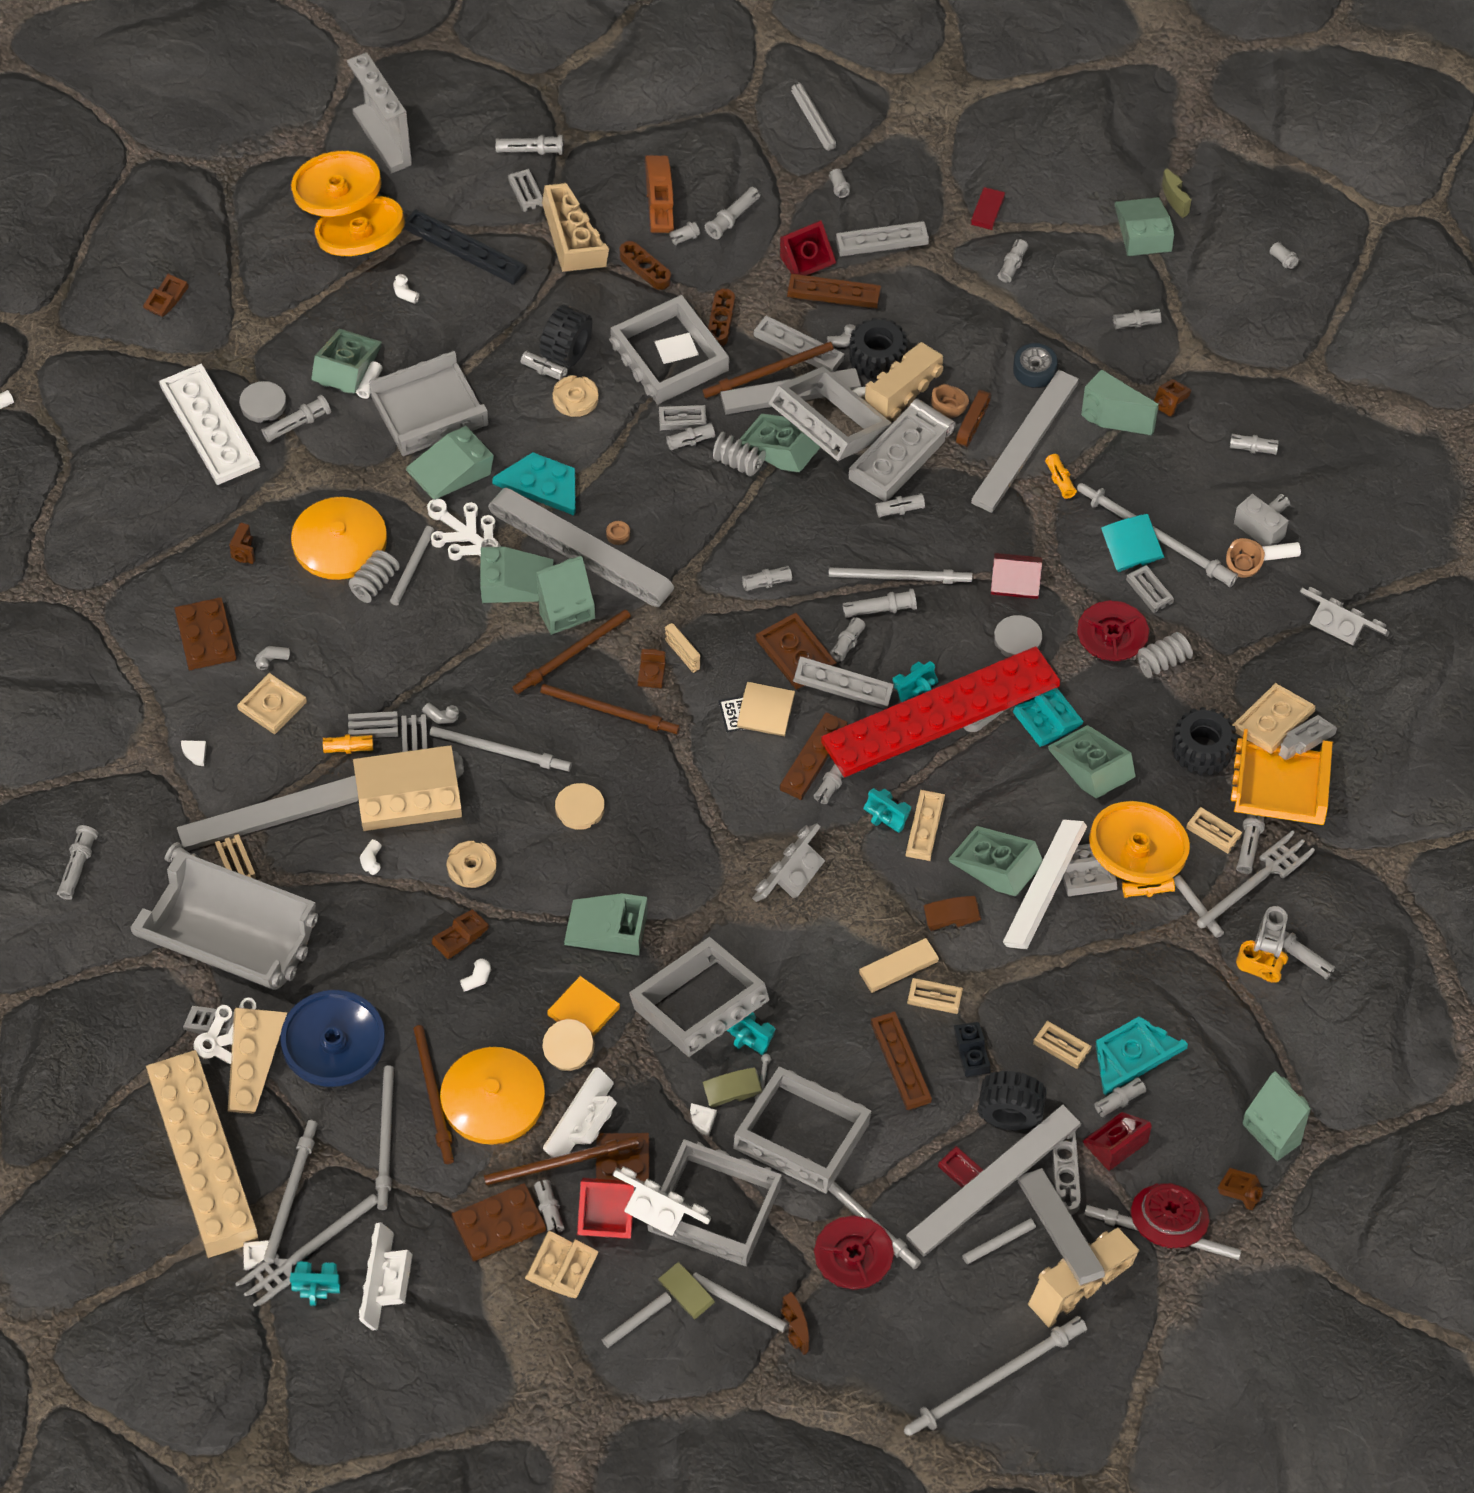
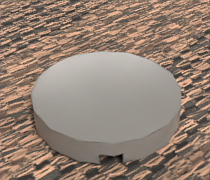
M256 382L245 388L240 395L241 411L251 421L263 423V421L269 420L270 422L283 414L286 409V396L283 389L277 384Z
M1012 615L1004 618L997 624L994 631V644L1006 657H1011L1035 646L1039 649L1042 644V630L1031 618L1022 615Z

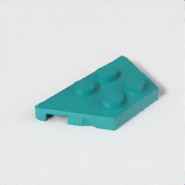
M532 452L492 479L495 486L509 488L521 496L573 516L575 515V468Z
M1141 1017L1131 1020L1096 1040L1103 1093L1106 1096L1113 1092V1089L1120 1088L1187 1049L1188 1043L1183 1039L1178 1041L1167 1035V1031L1160 1027L1152 1026L1150 1022Z

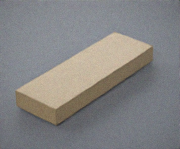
M920 790L906 857L931 860L945 794Z
M925 938L859 969V974L871 993L937 963L939 957Z

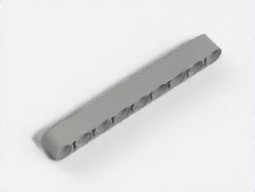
M503 488L488 505L491 513L497 518L569 559L582 556L585 568L654 607H660L674 590L672 582L663 575L509 488Z

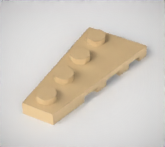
M235 1008L228 1112L249 1114L256 1112L287 1012Z

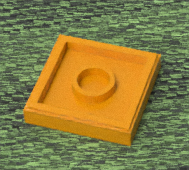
M580 976L552 1005L547 1013L556 1022L572 1019L585 1024L594 1037L620 1009V1004Z

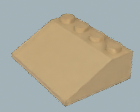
M451 745L353 759L363 831L462 817Z

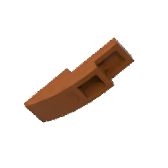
M645 155L650 233H670L674 227L672 210L673 191L668 156Z

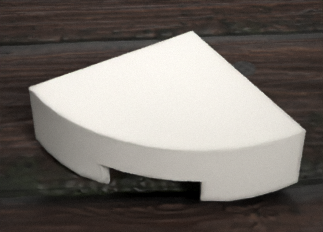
M181 741L183 754L193 764L204 766L206 741Z
M692 1103L690 1113L694 1127L700 1133L709 1136L716 1117V1110Z
M269 1241L244 1242L245 1271L254 1269L264 1262L263 1258Z

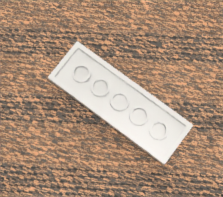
M202 364L159 381L161 389L217 485L260 468L257 457Z

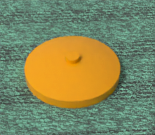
M335 151L319 155L304 163L294 174L291 189L295 202L304 211L318 216H340L355 212L369 204L380 190L381 176L377 164L368 156L352 151Z
M376 196L369 204L355 212L340 216H322L316 224L315 236L318 245L330 254L338 256L361 255L375 251L393 241L402 231L405 219L402 208L396 201L387 197Z
M333 497L314 503L300 514L293 526L291 541L294 555L303 568L322 578L341 580L354 577L355 573L360 570L361 566L366 563L374 551L380 550L385 552L387 533L381 515L371 505L355 498Z
M1119 802L1106 807L1094 819L1089 835L1090 848L1097 861L1115 876L1134 883L1154 884L1173 878L1183 869L1190 850L1189 838L1181 823L1167 811L1144 802Z
M487 1047L467 1053L450 1067L443 1079L440 1097L443 1114L449 1125L458 1134L468 1140L481 1144H502L521 1137L536 1124L543 1111L545 1089L539 1070L527 1057L511 1049Z

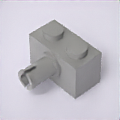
M1251 494L1237 506L1234 524L1263 546L1277 545L1285 538L1289 521L1280 513L1290 506V501L1287 497L1281 501L1284 495L1279 494L1276 499L1267 505L1254 494Z

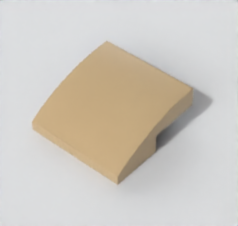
M747 682L737 727L785 737L795 691Z
M548 1231L525 1279L556 1293L577 1298L598 1251L577 1240H574L572 1243Z

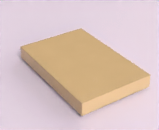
M1275 683L1232 726H1235L1236 734L1243 737L1244 729H1248L1247 740L1272 754L1283 743L1288 732L1300 726L1315 712V705Z

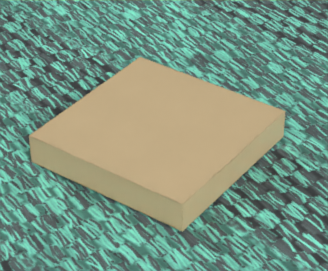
M269 673L237 707L239 711L273 734H276L307 703L305 696Z

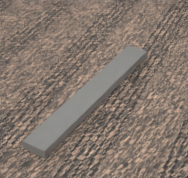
M1061 370L1057 371L973 496L971 504L991 513L994 511L1077 387L1079 378Z
M351 776L177 827L182 847L186 851H190L217 841H224L226 838H234V835L237 834L241 836L357 802L359 799L356 777Z
M1064 1105L1060 1106L1042 1123L910 1231L906 1238L923 1257L926 1256L1078 1129L1081 1123Z

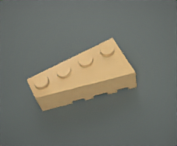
M567 183L546 185L544 187L542 204L562 272L606 267L609 248L605 243H602L600 234L589 223V217L580 209V204Z
M920 342L903 356L901 363L894 362L887 374L885 372L880 373L877 376V382L873 383L870 381L866 384L865 401L890 422L896 421L906 406L909 407L920 392H924L934 378H938L943 371V355Z
M1119 1228L1110 1233L1107 1231L1103 1232L1094 1243L1089 1244L1104 1269L1105 1277L1079 1285L1064 1258L1060 1260L1056 1267L1052 1269L1048 1267L1038 1276L1039 1282L1028 1305L1049 1328L1057 1322L1056 1318L1059 1313L1064 1311L1067 1315L1075 1309V1305L1081 1300L1083 1295L1088 1299L1100 1288L1102 1281L1108 1284L1133 1264L1139 1249Z

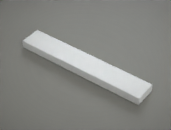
M1062 821L1003 940L1006 947L1028 948L1087 828L1083 821Z

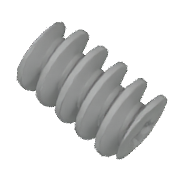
M724 431L721 432L714 445V460H721L723 464H729L733 469L738 468V471L746 472L748 476H753L757 473L765 460L766 452L763 450L757 455L758 447L755 446L749 451V443H746L742 448L741 439H738L734 444V436L730 435L725 440L726 433Z
M374 551L366 563L361 566L360 570L355 573L354 577L349 580V587L359 600L370 603L372 601L371 596L375 597L377 590H382L383 584H387L389 581L388 577H393L394 571H398L400 565L387 552Z
M1175 632L1171 636L1164 637L1163 640L1156 641L1155 644H1149L1146 648L1139 649L1138 662L1143 674L1147 678H1151L1152 671L1155 674L1160 673V667L1164 671L1168 670V663L1174 667L1177 665V660L1180 663L1185 662V656L1191 659L1193 651L1188 640L1181 633Z

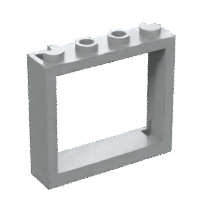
M682 295L611 327V338L609 340L613 345V350L619 352L624 365L631 368L635 380L642 383L647 396L650 395L657 405L729 371V356ZM677 316L709 360L659 383L627 339Z
M824 366L779 385L769 402L773 408L837 461L871 446L891 425L888 419ZM818 381H820V382H822L824 385L821 387V386H820L819 384H817V383H818ZM815 388L860 425L863 430L847 437L798 395ZM837 446H840L839 452L836 450Z
M708 937L629 992L634 1010L688 1057L769 1001L765 983L711 937ZM715 962L719 963L747 987L687 1031L682 1030L655 1006V1004Z
M778 1067L736 1131L733 1149L819 1191L827 1193L868 1128L871 1110L860 1103H854L844 1098L837 1092L821 1087L814 1081L804 1079L791 1070ZM779 1087L854 1123L827 1168L751 1132Z
M683 1140L661 1188L662 1192L669 1195L670 1191H675L688 1160L767 1188L769 1191L746 1244L682 1221L678 1223L672 1236L648 1224V1231L747 1267L781 1188L782 1174L771 1171L769 1167L762 1168L754 1165L748 1159H737L729 1156L723 1150L709 1149L700 1142L696 1144Z

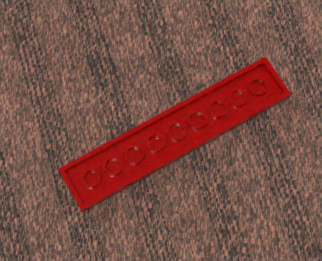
M1037 646L823 735L821 736V743L845 778L1060 686V679Z

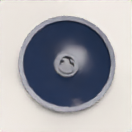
M342 990L322 991L304 998L288 1013L281 1029L282 1053L290 1069L303 1080L325 1087L343 1086L363 1078L376 1066L385 1045L383 1022L375 1007L363 997Z

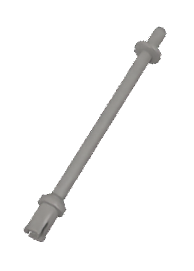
M1083 483L1078 484L1077 490L1092 499L1091 506L1093 508L1100 504L1123 519L1136 516L1105 497V489L1101 488L1095 491ZM1153 526L1157 539L1205 568L1208 577H1215L1228 585V587L1234 585L1238 574L1221 565V561L1217 559L1215 561L1208 560Z
M1076 1316L1061 1327L1056 1326L1052 1329L1049 1338L936 1408L929 1411L927 1408L922 1407L920 1409L921 1417L905 1426V1434L911 1436L926 1426L932 1430L936 1429L937 1419L1053 1347L1059 1346L1063 1348L1067 1346L1068 1341L1087 1331L1086 1324L1081 1320V1317Z

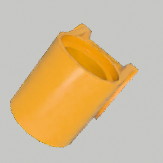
M1255 941L1244 942L1236 958L1237 967L1243 972L1261 977L1268 982H1279L1281 980L1280 972L1283 965L1287 963L1288 956L1281 951L1279 958L1275 959L1272 953L1261 950L1258 952L1253 951ZM1245 955H1251L1253 958H1248Z

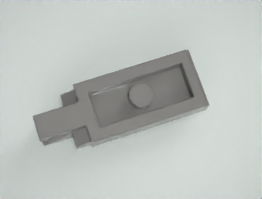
M1317 715L1287 733L1286 738L1281 743L1279 756L1287 760L1292 758L1296 752L1298 754L1305 753L1322 743L1323 740L1325 741L1335 735L1337 727Z

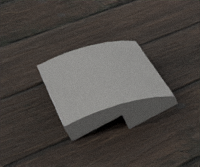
M1090 844L1078 845L1062 877L1067 896L1117 890L1115 875L1106 870L1097 861L1092 853Z

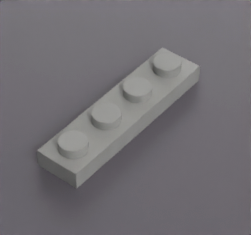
M924 222L836 233V242L840 256L927 245L929 241Z
M765 316L754 330V337L791 355H796L823 344L768 316ZM834 349L805 362L817 368L824 366L828 371L835 372L844 360V353Z
M804 657L799 658L793 682L883 709L888 707L894 685Z

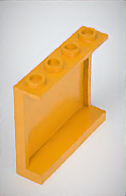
M1244 729L1243 737L1237 739L1236 753L1240 754H1236L1234 769L1238 770H1234L1232 785H1237V787H1232L1231 801L1235 802L1234 812L1324 825L1328 808L1333 742L1323 740L1320 752L1312 750L1302 754L1296 752L1292 758L1285 760L1279 756L1281 746L1271 754L1252 742L1247 741L1248 729Z

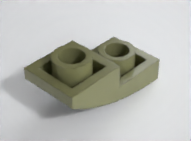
M1166 169L1164 170L1162 181L1164 194L1172 208L1184 218L1189 214L1191 198L1187 193L1181 191L1183 181H1181L1179 176Z
M756 1068L731 1072L703 1082L709 1106L712 1108L735 1099L742 1101L763 1092Z
M679 1262L658 1279L662 1286L694 1320L715 1303L706 1290Z

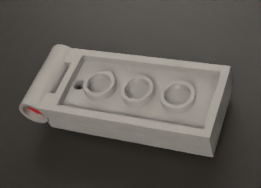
M915 399L897 420L849 468V480L880 500L888 501L945 442V438L949 437L953 432L956 422L921 400Z

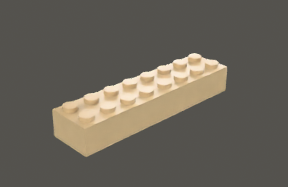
M194 1050L147 1065L146 1069L207 1257L210 1258L243 1247L244 1242L259 1241L197 1051Z

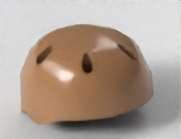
M943 384L935 387L932 391V407L948 418L960 416L968 406V396L959 388Z
M1240 538L1235 540L1230 545L1226 555L1228 569L1237 573L1238 577L1241 578L1255 575L1262 567L1265 557L1264 549L1260 544L1251 539Z

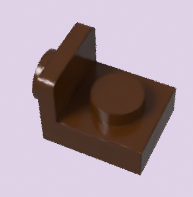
M1171 379L1159 386L1154 402L1159 404L1158 410L1168 416H1172L1177 404L1189 398L1191 389Z
M240 522L229 546L231 558L241 563L253 564L255 561L254 549L251 547L253 536L250 534V526L248 524Z
M657 649L641 650L638 686L662 689L666 666L665 651Z
M1229 1168L1217 1188L1221 1195L1242 1200L1248 1210H1253L1263 1195V1188L1256 1175Z

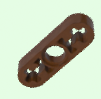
M632 241L624 242L620 246L621 261L652 287L663 290L670 286V271L641 246ZM644 262L651 264L649 268H641L639 265Z
M720 289L715 293L708 330L721 347L728 342L735 306V295L729 289ZM723 299H727L725 307L722 306ZM718 315H725L727 319L724 321H718L715 319V317ZM717 329L721 330V335L719 337H715L717 334Z
M983 390L978 391L958 431L957 444L965 447L969 446L989 406L991 393Z

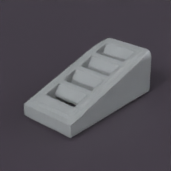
M192 1006L183 1029L197 1034L208 1033L215 1019L217 1009ZM219 1011L221 1017L226 1018L228 1016L227 1011ZM232 1012L229 1020L225 1022L227 1023L226 1027L220 1029L217 1037L228 1034L234 1021V1012ZM196 1014L200 1015L198 1023L192 1024ZM205 1018H209L207 1025H203Z

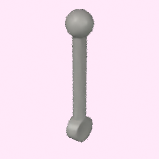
M764 1054L761 1057L763 1065L760 1083L763 1090L768 1063L771 1061L769 1054ZM761 1093L755 1095V1102L757 1101Z

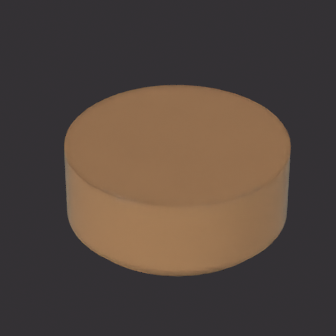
M622 521L610 523L606 529L608 541L614 545L626 543L630 538L629 526Z

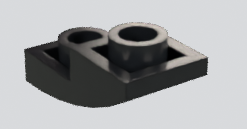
M973 1022L955 1025L954 1032L965 1077L991 1073V1066L985 1050V1039L980 1023Z

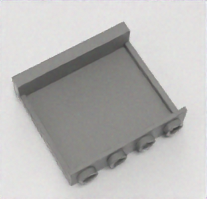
M367 52L347 60L348 65L363 86L365 104L353 108V115L391 173L411 166L406 110Z
M455 351L420 362L406 369H400L395 373L378 377L369 382L371 397L402 456L433 446L448 433L464 426L473 431L489 425L487 409L484 404L480 405L457 364Z

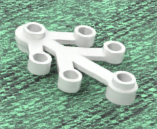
M435 499L428 503V515L432 519L442 520L457 531L451 533L436 531L432 533L431 543L434 547H442L446 542L470 541L474 544L470 546L452 544L449 546L448 555L451 560H459L463 555H479L481 557V547H501L499 542L493 538V529L495 528L493 516L486 515L481 518L484 538L476 534L478 507L475 503L470 502L464 505L466 526L447 512L446 503L443 500Z
M252 998L243 999L239 1005V1008H244L243 1004L248 1002L252 1005V1009H256V1002ZM219 1006L208 1033H202L195 1039L193 1047L199 1057L210 1059L215 1056L231 1064V1053L222 1047L232 1045L233 1024L228 1034L217 1037L223 1023L228 1021L232 1015V1010L229 1006ZM219 1011H227L228 1016L226 1018L221 1017ZM203 1042H210L211 1049H205Z

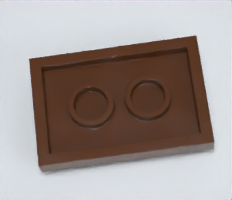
M222 597L174 607L189 670L236 660Z
M797 613L756 634V641L796 690L805 686L793 682L800 657L834 667L837 665V662Z
M599 1133L596 1138V1146L604 1145L606 1141L613 1139L620 1141L637 1136L639 1147L619 1151L620 1154L610 1157L609 1154L596 1157V1179L621 1180L615 1177L613 1173L616 1168L621 1170L623 1167L637 1173L635 1178L643 1182L649 1179V1133Z
M525 1183L452 1213V1219L473 1262L546 1231V1226Z

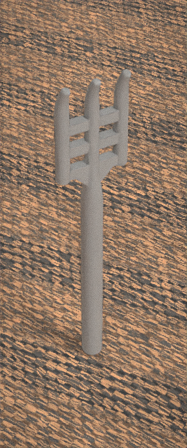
M1292 830L1260 855V860L1265 862V868L1258 871L1199 918L1197 926L1200 928L1206 927L1266 879L1270 873L1279 874L1281 878H1285L1304 863L1315 849L1311 848L1307 853L1298 858L1294 853L1305 842L1304 839L1300 840L1290 849L1284 846L1295 833ZM1279 849L1284 854L1280 855L1277 850ZM1269 856H1273L1276 860L1273 861ZM1289 858V859H1291L1294 863L1291 864V863H1290L1289 861H1287L1286 859ZM1282 864L1286 869L1283 870L1279 865Z
M374 1194L367 1197L296 1251L289 1259H279L278 1254H276L273 1263L279 1268L275 1271L270 1267L273 1263L264 1261L236 1282V1286L245 1284L256 1277L259 1283L245 1292L244 1295H252L264 1287L268 1293L254 1302L253 1306H259L267 1302L291 1284L290 1272L292 1273V1268L297 1262H301L376 1205L378 1197ZM263 1270L269 1274L265 1278L260 1274ZM282 1273L287 1277L284 1281L279 1277ZM272 1280L277 1283V1286L274 1288L269 1284Z

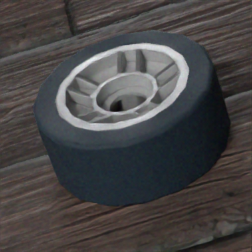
M1040 343L1024 345L1017 350L1014 356V376L1021 384L1031 388L1046 386L1057 372V356L1046 345Z

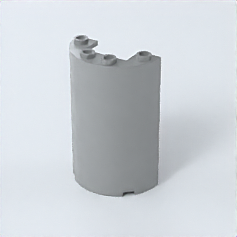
M178 851L167 869L168 887L153 911L144 908L141 910L131 926L133 935L273 990L283 986L287 980L292 981L299 961H304L307 956L308 947L306 945L311 930L318 920V914L315 913V902L185 852Z

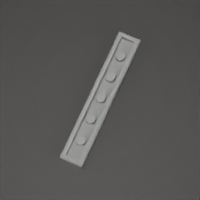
M856 368L831 372L851 390L861 387ZM790 380L722 391L721 400L725 414L772 407L769 402L777 387ZM818 381V383H817V384H819L821 387L824 385V384H823L822 382H820V381ZM815 388L798 395L804 401L825 397Z
M1043 1169L1021 1175L1018 1178L1020 1187L1079 1285L1105 1277L1103 1267Z

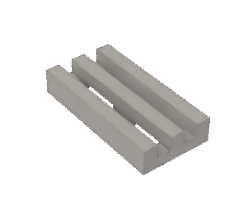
M529 169L508 175V180L523 212L528 211V207L535 209L538 204L540 207L543 206V197ZM523 176H526L536 199L532 198ZM516 178L518 179L528 201H525L520 191V188L515 180Z
M705 405L659 407L660 430H683L689 427L693 429L706 425Z
M1147 565L1127 575V582L1153 613H1156L1158 608H1165L1166 604H1173V596ZM1141 574H1144L1146 576V578L1151 582V584L1156 588V590L1164 599H1161L1158 596V594L1154 591V588L1151 586V584L1148 583Z
M397 711L348 714V734L350 736L372 735L373 738L398 737ZM378 727H393L386 729H378ZM359 728H369L367 730H354Z
M421 714V717L411 715V718L401 716L403 752L408 751L407 725H412V751L418 750L417 724H421L422 749H428L426 714Z

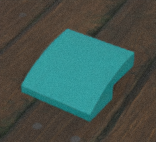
M1148 514L1127 518L1101 527L1118 572L1138 564L1144 566L1164 558Z
M1058 688L1040 694L1033 700L1016 705L1013 710L1014 715L1039 747L1067 735L1084 722Z

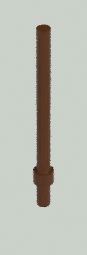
M827 342L730 380L728 378L718 381L719 384L702 390L704 398L719 394L722 391L732 390V388L830 352L834 350L832 342Z
M624 609L539 669H533L528 672L523 680L512 686L514 692L519 694L531 685L535 686L540 683L548 673L630 618V613Z
M543 684L540 692L641 723L655 731L663 730L678 735L680 725L664 721L663 717L656 715L648 716Z
M417 1025L413 1030L437 1133L435 1138L437 1146L441 1148L444 1164H451L454 1162L451 1149L452 1137L450 1131H447L424 1027Z
M637 1136L620 1141L616 1139L609 1140L604 1145L484 1175L486 1185L608 1154L609 1157L620 1154L619 1151L639 1147V1141Z

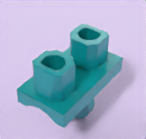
M918 661L912 665L911 673L906 677L903 674L893 677L894 688L898 691L901 702L932 690L931 687L938 683V678L934 671V663L929 661L926 664H922Z
M874 788L871 789L868 793V800L863 808L873 815L871 823L877 826L883 822L896 832H901L906 819L909 817L911 806L905 802L897 804L892 801V794L885 788L881 791H877Z
M752 1012L742 1021L726 1030L735 1037L733 1044L739 1049L745 1044L763 1055L768 1050L775 1027L769 1023H764L760 1026L755 1022L756 1016Z
M297 1262L294 1273L290 1272L292 1291H300L301 1298H310V1306H316L318 1298L327 1299L328 1293H340L341 1284L335 1263L322 1264L321 1274H313L311 1263Z

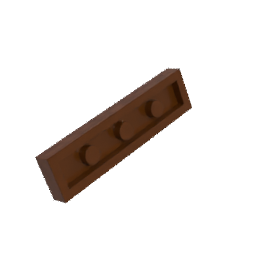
M791 274L787 297L877 309L881 285Z
M827 712L824 714L781 782L780 791L800 800L803 799L830 756L821 743V736L847 726V721Z
M896 1012L872 1018L871 1026L906 1110L931 1103V1095Z

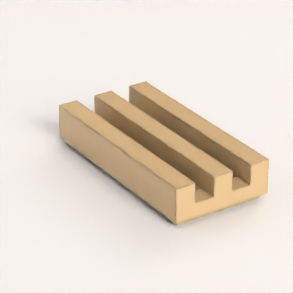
M673 623L665 627L667 631L665 632V641L693 673L700 669V654Z
M1202 807L1198 809L1186 826V829L1227 854L1231 851L1232 846H1235L1237 840L1242 837L1240 830ZM1199 817H1202L1206 821L1210 822L1211 825L1201 820ZM1219 828L1233 837L1231 838L1223 832L1219 831Z
M239 834L234 835V839L226 838L225 842H215L224 868L232 870L223 850L228 848L237 872L245 875L233 848L234 845H237L249 873L245 876L253 879L256 878Z
M913 978L907 1004L958 1014L963 988ZM916 988L931 990V992L916 990ZM937 992L956 995V997L941 995Z
M1049 1021L1045 1023L1033 1043L1076 1069L1079 1068L1080 1063L1084 1061L1086 1055L1091 1051L1089 1044ZM1049 1031V1032H1051L1052 1034H1054V1035L1058 1036L1059 1038L1063 1039L1064 1041H1062V1040H1060V1039L1058 1040V1039H1056L1055 1037L1049 1035V1034L1046 1033V1032ZM1066 1042L1070 1043L1071 1045L1077 1047L1082 1051L1079 1052L1075 1050L1074 1048L1068 1046Z

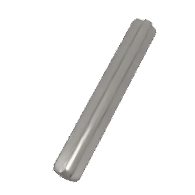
M801 83L794 84L792 86V93L822 145L827 151L834 149L836 141Z

